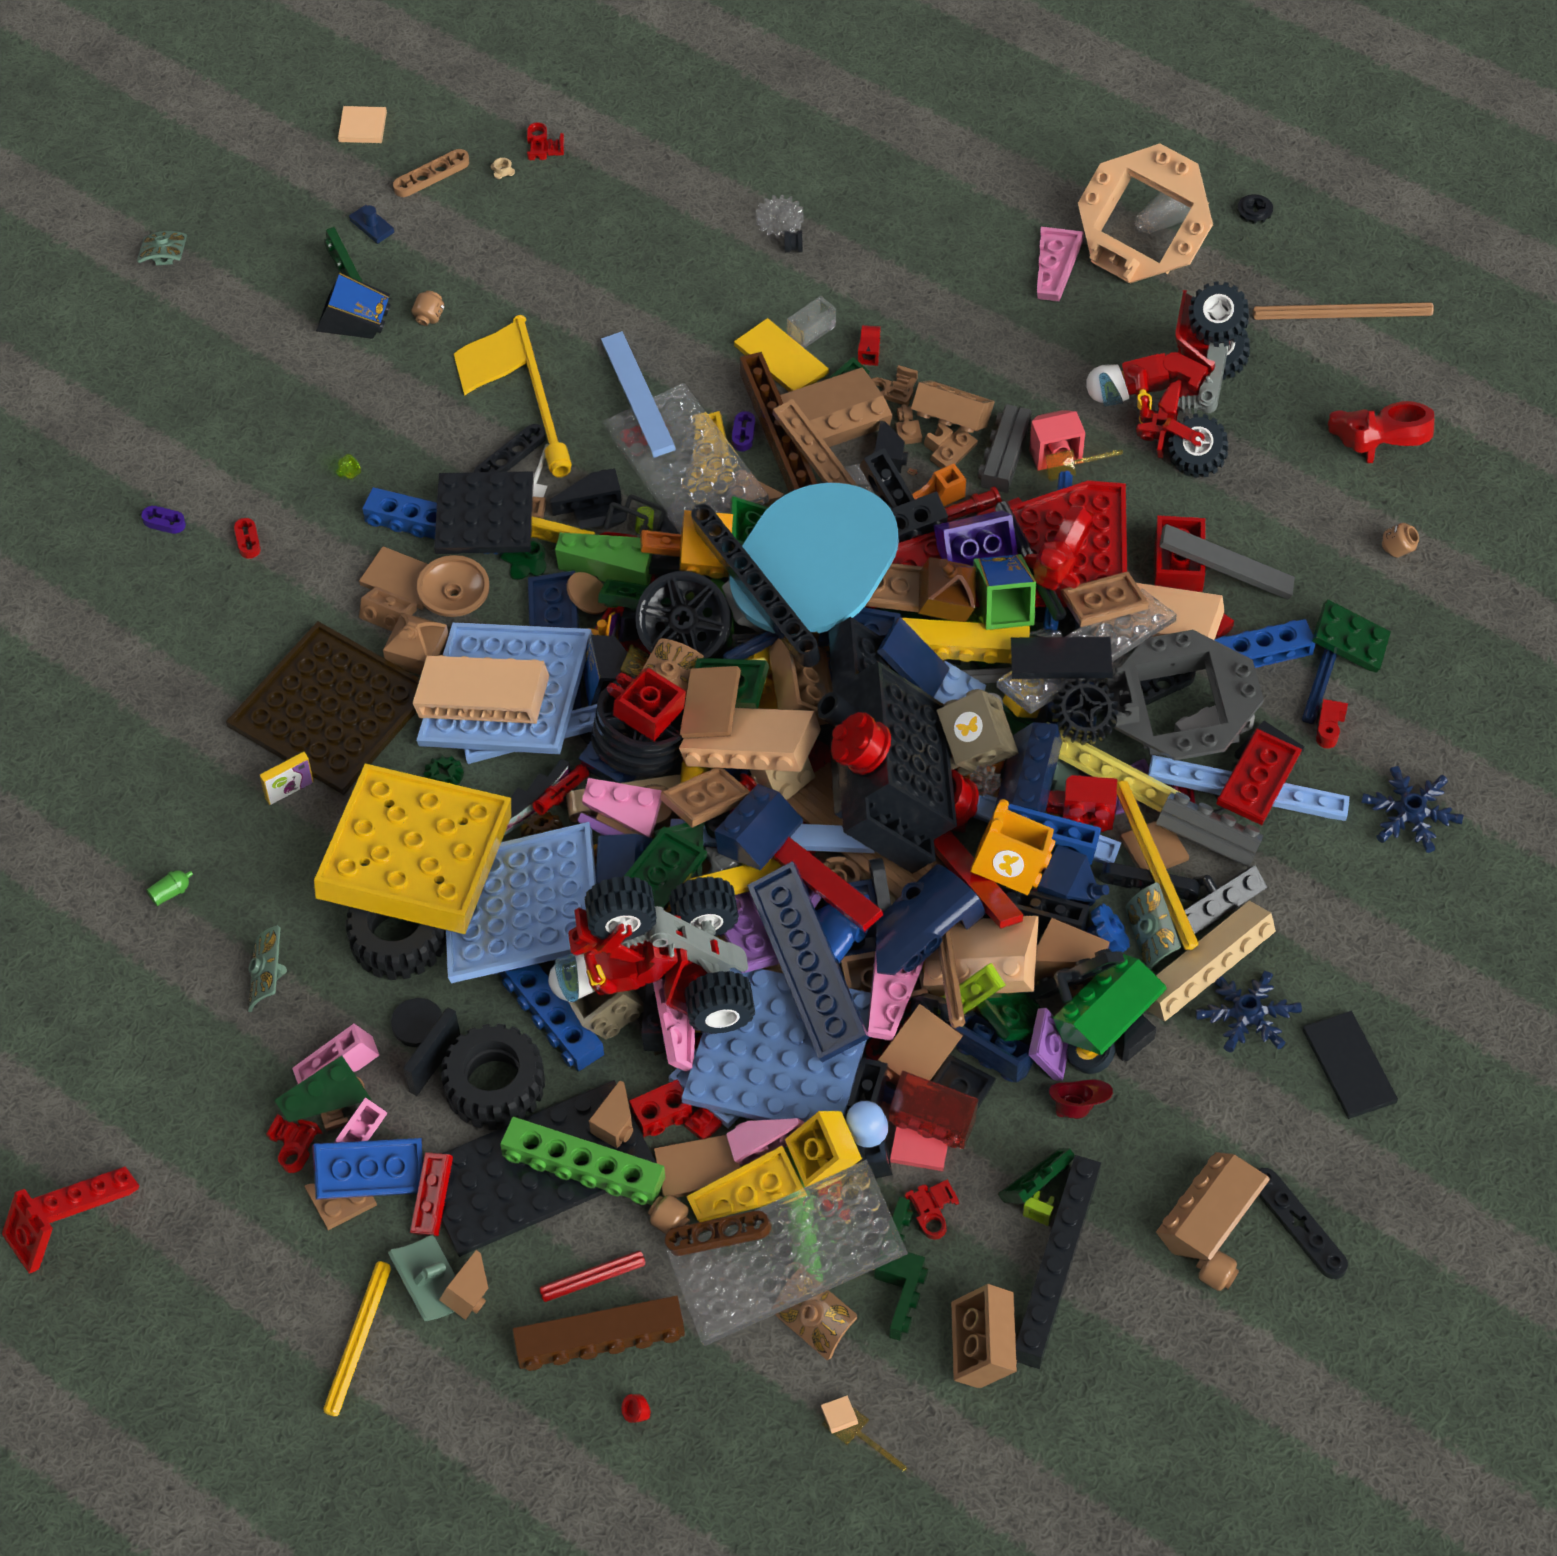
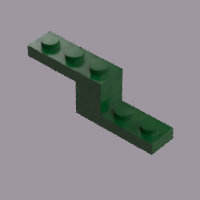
M903 1197L898 1199L875 1266L874 1276L876 1280L903 1288L890 1326V1338L899 1341L902 1334H908L912 1317H909L911 1308L916 1309L921 1293L917 1292L919 1283L925 1284L929 1270L925 1268V1257L901 1250L905 1235L901 1234L903 1227H909L913 1216V1211L909 1210L910 1200Z

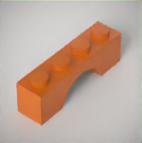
M951 464L934 472L928 483L912 494L914 499L937 491L943 506H947L965 497L966 478L955 464Z

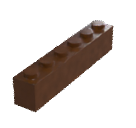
M678 1295L513 1328L520 1369L526 1368L528 1371L538 1370L543 1364L548 1363L563 1365L568 1363L570 1359L578 1357L584 1360L592 1359L598 1353L603 1352L618 1354L623 1352L625 1348L633 1346L640 1349L647 1348L653 1342L663 1340L665 1343H673L678 1341L680 1337L685 1336Z

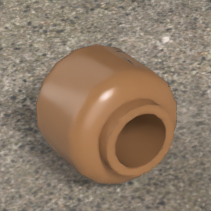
M429 290L418 294L412 307V314L416 317V322L428 326L429 323H437L445 307L442 297Z
M1400 523L1385 530L1382 547L1391 556L1401 557L1415 551L1419 542V534L1413 526L1407 523Z
M666 1195L664 1198L659 1196L648 1212L651 1216L650 1223L664 1234H667L673 1228L686 1226L690 1222V1219L687 1218L689 1208L672 1195Z
M1220 1250L1216 1252L1210 1261L1200 1259L1196 1265L1197 1268L1201 1269L1198 1274L1199 1280L1216 1291H1221L1224 1288L1229 1289L1239 1273V1270L1236 1269V1260Z

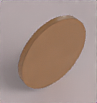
M577 572L568 579V595L579 609L586 613L597 615L603 613L608 608L603 603H598L599 592L603 584L596 577L585 572Z

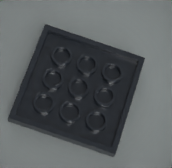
M533 471L439 473L435 554L531 552Z

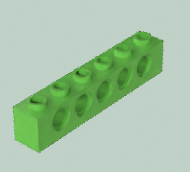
M512 1117L500 1144L502 1155L510 1162H522L530 1165L537 1171L546 1170L555 1173L561 1179L569 1180L571 1178L580 1181L586 1187H598L604 1189L610 1195H622L631 1198L633 1202L640 1205H653L665 1180L663 1165L516 1117ZM531 1144L537 1145V1147L534 1149L526 1148L528 1145ZM554 1153H562L560 1157H551ZM579 1161L588 1162L586 1165L583 1166L576 1165ZM605 1169L613 1170L610 1174L601 1173ZM631 1177L638 1178V1180L633 1183L626 1181Z

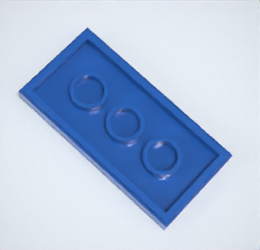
M421 1138L312 1145L316 1200L418 1193L423 1166Z

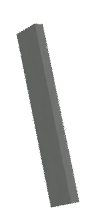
M1168 524L1162 528L1159 547L1289 600L1293 595L1294 576Z

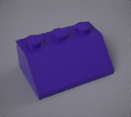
M1003 510L934 525L937 549L941 559L973 566L974 559L1018 555L1013 518L1011 514Z

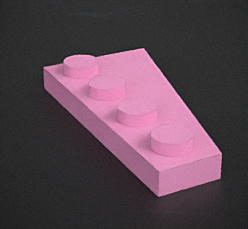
M1041 227L1037 282L1038 299L1060 301L1083 243L1084 232Z

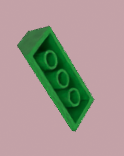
M1123 954L1124 962L1097 974L1079 991L1072 1001L1068 1002L1053 1017L1062 1042L1102 1055L1167 990L1166 985L1138 958Z

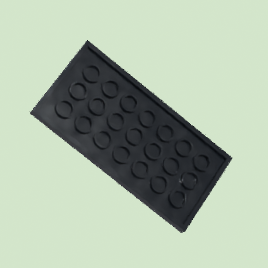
M615 1080L522 1119L656 1163L632 1114V1135L627 1142H622L617 1149L590 1132L589 1120L617 1085ZM509 1125L442 1153L453 1156L442 1221L459 1257L607 1192L598 1187H586L580 1181L571 1178L569 1180L561 1179L555 1173L546 1170L537 1171L530 1165L522 1162L513 1163L508 1161L502 1155L500 1144ZM531 1144L528 1145L526 1148L534 1149L537 1147V1145ZM554 1153L551 1157H560L562 1153ZM579 1161L576 1165L583 1166L586 1165L588 1162ZM605 1169L601 1173L610 1174L613 1170ZM631 1177V1178L627 1179L626 1181H627V1182H633V1181L637 1180L638 1178Z

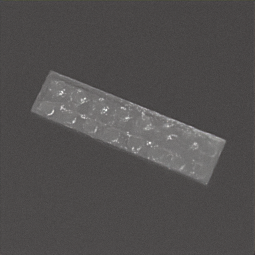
M1142 588L1141 592L1149 602L1147 610L1080 627L1066 637H1111L1113 662L1174 623L1177 614ZM1012 671L997 680V688L1028 713L1032 714L1052 701L1054 696H1059L1058 690L1060 688L1065 689L1067 682L1074 685L1075 679H1012Z

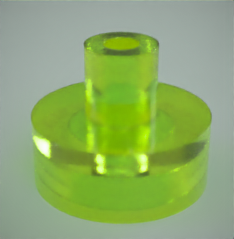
M346 454L338 460L339 469L336 470V473L339 477L346 476L349 479H353L361 473L360 464L352 455Z

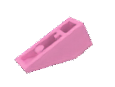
M352 1024L292 1068L297 1083H301L341 1055L353 1072L360 1070L379 1056L373 1036L356 1024Z
M798 1118L747 1121L738 1124L735 1129L727 1133L734 1161L744 1166L782 1145L784 1148L787 1147L785 1139L805 1122Z

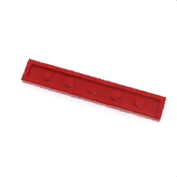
M951 831L934 839L935 854L952 873L958 876L977 894L985 912L1000 929L1023 922V913L995 881L970 872L974 857Z
M788 837L783 846L772 857L782 866L793 861L797 865L804 884L864 932L883 916V912L878 906L792 838Z

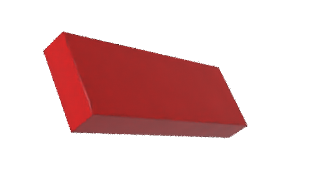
M425 1152L410 1230L412 1234L439 1235L453 1156L450 1154Z

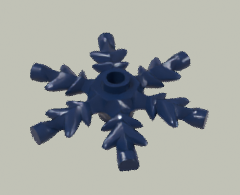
M1399 766L1391 767L1390 772L1395 780H1389V783L1397 788L1393 791L1402 796L1401 800L1394 801L1391 795L1387 799L1379 792H1376L1377 797L1363 793L1361 803L1375 805L1373 810L1386 808V812L1392 809L1398 812L1397 817H1388L1391 821L1380 824L1385 829L1376 838L1381 843H1384L1392 834L1395 838H1398L1400 828L1405 831L1404 822L1414 823L1415 826L1411 832L1417 831L1415 842L1422 840L1426 853L1433 852L1435 846L1430 838H1436V835L1428 830L1431 826L1424 823L1423 819L1431 817L1435 823L1438 819L1446 826H1449L1448 821L1462 824L1464 815L1450 813L1451 807L1439 810V805L1432 809L1426 805L1427 801L1437 800L1434 796L1445 793L1439 789L1448 780L1444 775H1440L1433 784L1426 780L1425 790L1420 787L1421 795L1416 793L1410 794V791L1413 789V786L1408 787L1410 776L1403 778Z
M1264 971L1259 982L1253 979V989L1248 988L1250 994L1240 996L1241 989L1236 991L1235 981H1231L1228 984L1224 977L1220 976L1214 982L1220 987L1215 992L1227 996L1224 1000L1233 1001L1234 1006L1228 1008L1221 1004V1008L1208 1004L1207 1007L1210 1010L1196 1009V1020L1210 1017V1022L1214 1023L1222 1017L1224 1022L1229 1016L1236 1018L1237 1023L1228 1025L1232 1029L1223 1034L1224 1037L1229 1038L1224 1045V1049L1227 1052H1233L1238 1041L1245 1043L1244 1033L1249 1034L1246 1026L1254 1024L1257 1026L1256 1033L1261 1031L1263 1042H1266L1269 1038L1277 1049H1281L1286 1042L1277 1035L1282 1033V1030L1271 1026L1274 1022L1264 1021L1263 1016L1269 1014L1276 1018V1014L1289 1018L1288 1012L1301 1013L1302 1006L1301 1002L1287 1005L1286 999L1279 1001L1275 1005L1273 1000L1268 1006L1261 1004L1260 999L1269 997L1265 993L1274 988V986L1268 985L1273 977L1272 973Z

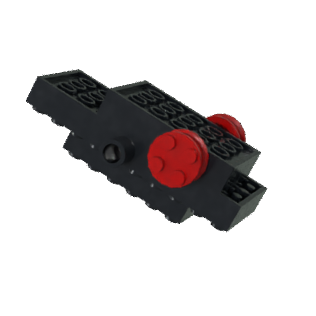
M849 617L828 631L833 692L825 694L818 703V717L829 723L834 812L836 816L843 819L842 827L845 834L913 874L936 861L934 839L950 830L961 827L969 818L975 816L978 809L979 791L977 785L972 780L963 778L958 771L951 769L949 744L937 710L944 707V704L900 676L877 652L884 638L854 618Z

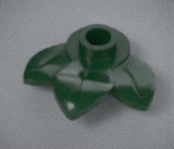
M531 541V552L503 553L501 556L503 561L512 564L511 578L516 580L526 578L530 573L535 577L541 576L547 566L544 560L546 555L545 548L537 541Z

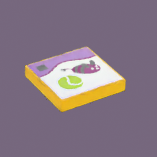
M305 752L260 774L264 796L269 805L313 783L309 758Z

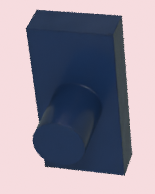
M364 205L349 215L350 221L377 244L395 233L394 228L376 213L374 206Z

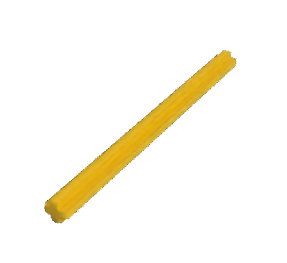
M1118 781L1117 796L1155 883L1158 882L1160 884L1173 925L1185 950H1193L1198 946L1197 938L1127 781Z

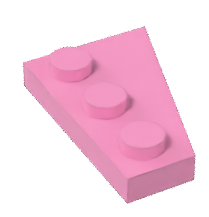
M588 778L582 802L588 808L607 818L618 821L624 827L652 838L662 801L660 800L662 790Z
M659 979L653 982L668 1064L687 1072L692 1069L694 1061L695 1029L690 1026L687 1015L666 1005L663 987L665 981Z

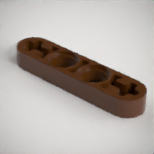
M752 1211L673 1228L666 1234L665 1244L673 1255L682 1256L765 1238L770 1233L772 1225L764 1212ZM757 1221L762 1222L759 1226V1229L754 1228V1226H756ZM743 1223H746L747 1225L745 1227L747 1232H745L744 1226L742 1225ZM728 1226H738L736 1234L732 1236L725 1235V1230ZM711 1231L712 1235L709 1240L705 1242L698 1241L700 1233ZM681 1237L680 1245L675 1246L674 1243L677 1242V1238Z

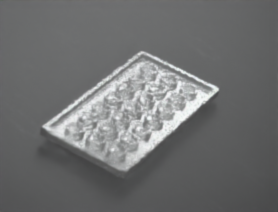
M685 383L653 397L673 440L675 451L654 458L631 408L603 421V425L658 504L664 508L666 515L680 534L684 510L692 511L699 504L709 505L715 513L730 514L732 496L760 505L769 502V496Z
M867 1160L755 1210L764 1212L771 1222V1231L765 1238L682 1256L673 1255L667 1250L703 1346L709 1345L908 1254ZM761 1221L756 1222L757 1224L756 1226H754L755 1229L760 1228L759 1226L762 1223ZM743 1223L742 1225L744 1226L745 1232H747L745 1228L747 1225L746 1223ZM728 1226L725 1230V1235L732 1236L736 1234L738 1226ZM708 1231L700 1235L698 1241L705 1242L709 1240L712 1232Z

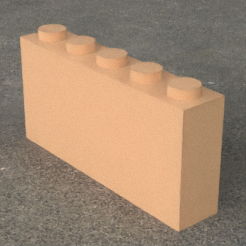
M1136 583L1149 602L1147 610L1089 625L1092 637H1111V641L1123 644L1139 645L1144 638L1188 630H1195L1215 640L1224 614L1223 596Z
M427 656L413 705L419 718L536 724L547 687L549 673L544 661L536 659L516 660L513 658Z
M735 708L731 736L684 738L679 749L686 766L801 772L821 728L814 711Z

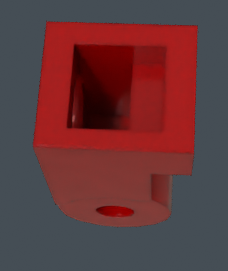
M862 325L858 347V362L862 365L878 366L881 326ZM862 355H875V358L872 360H866L863 358Z
M1323 699L1316 735V742L1319 746L1329 749L1336 746L1340 734L1338 721L1344 722L1348 703Z

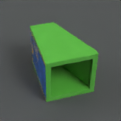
M1019 554L974 559L973 566H976V594L985 629L1034 625L1036 581L1023 556Z

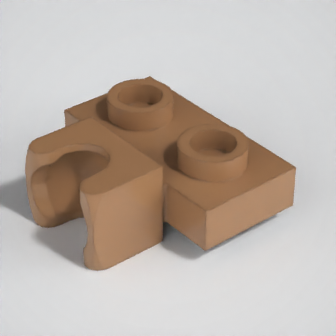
M938 423L935 435L928 433L924 440L925 447L934 452L931 455L930 461L941 469L951 464L957 465L978 443V440L968 432L959 428L953 433L949 427L942 423Z

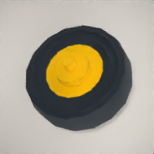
M1113 1043L1102 1055L1068 1044V1059L1082 1073L1095 1074L1103 1071L1110 1065L1114 1058L1115 1046Z

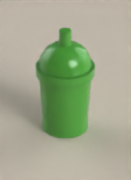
M180 870L170 871L165 877L147 888L146 891L154 904L159 906L178 894H183L189 886L188 878L193 873L191 870L186 874Z

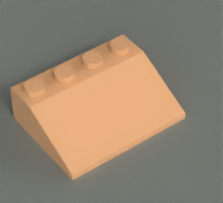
M1023 916V922L1001 929L991 918L980 919L967 930L960 922L950 929L959 984L986 965L992 963L1006 985L996 993L1034 992L1038 916ZM937 948L925 960L923 986L932 995L944 996L945 990Z

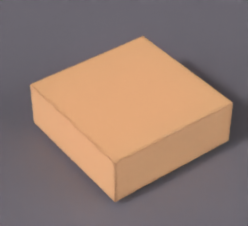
M848 1396L821 1405L831 1434L858 1424Z

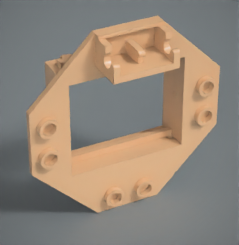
M1160 143L1100 163L1078 202L1091 262L1130 284L1162 273L1168 274L1171 270L1190 265L1213 226L1199 164ZM1132 177L1191 208L1160 263L1102 232L1104 225Z

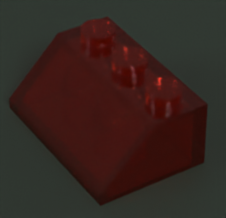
M902 1071L890 1106L889 1121L899 1128H909L917 1131L918 1134L925 1138L933 1137L941 1140L951 1148L959 1147L964 1149L976 1122L979 1099Z

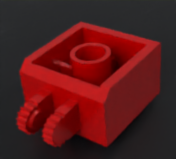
M644 668L635 679L624 673H619L616 676V680L625 689L614 683H610L607 686L608 693L615 698L613 715L653 741L658 738L684 709L686 691L650 668Z
M1071 775L1066 779L1065 791H1050L1045 812L1047 814L1063 815L1062 818L1100 827L1101 832L1113 830L1117 779Z

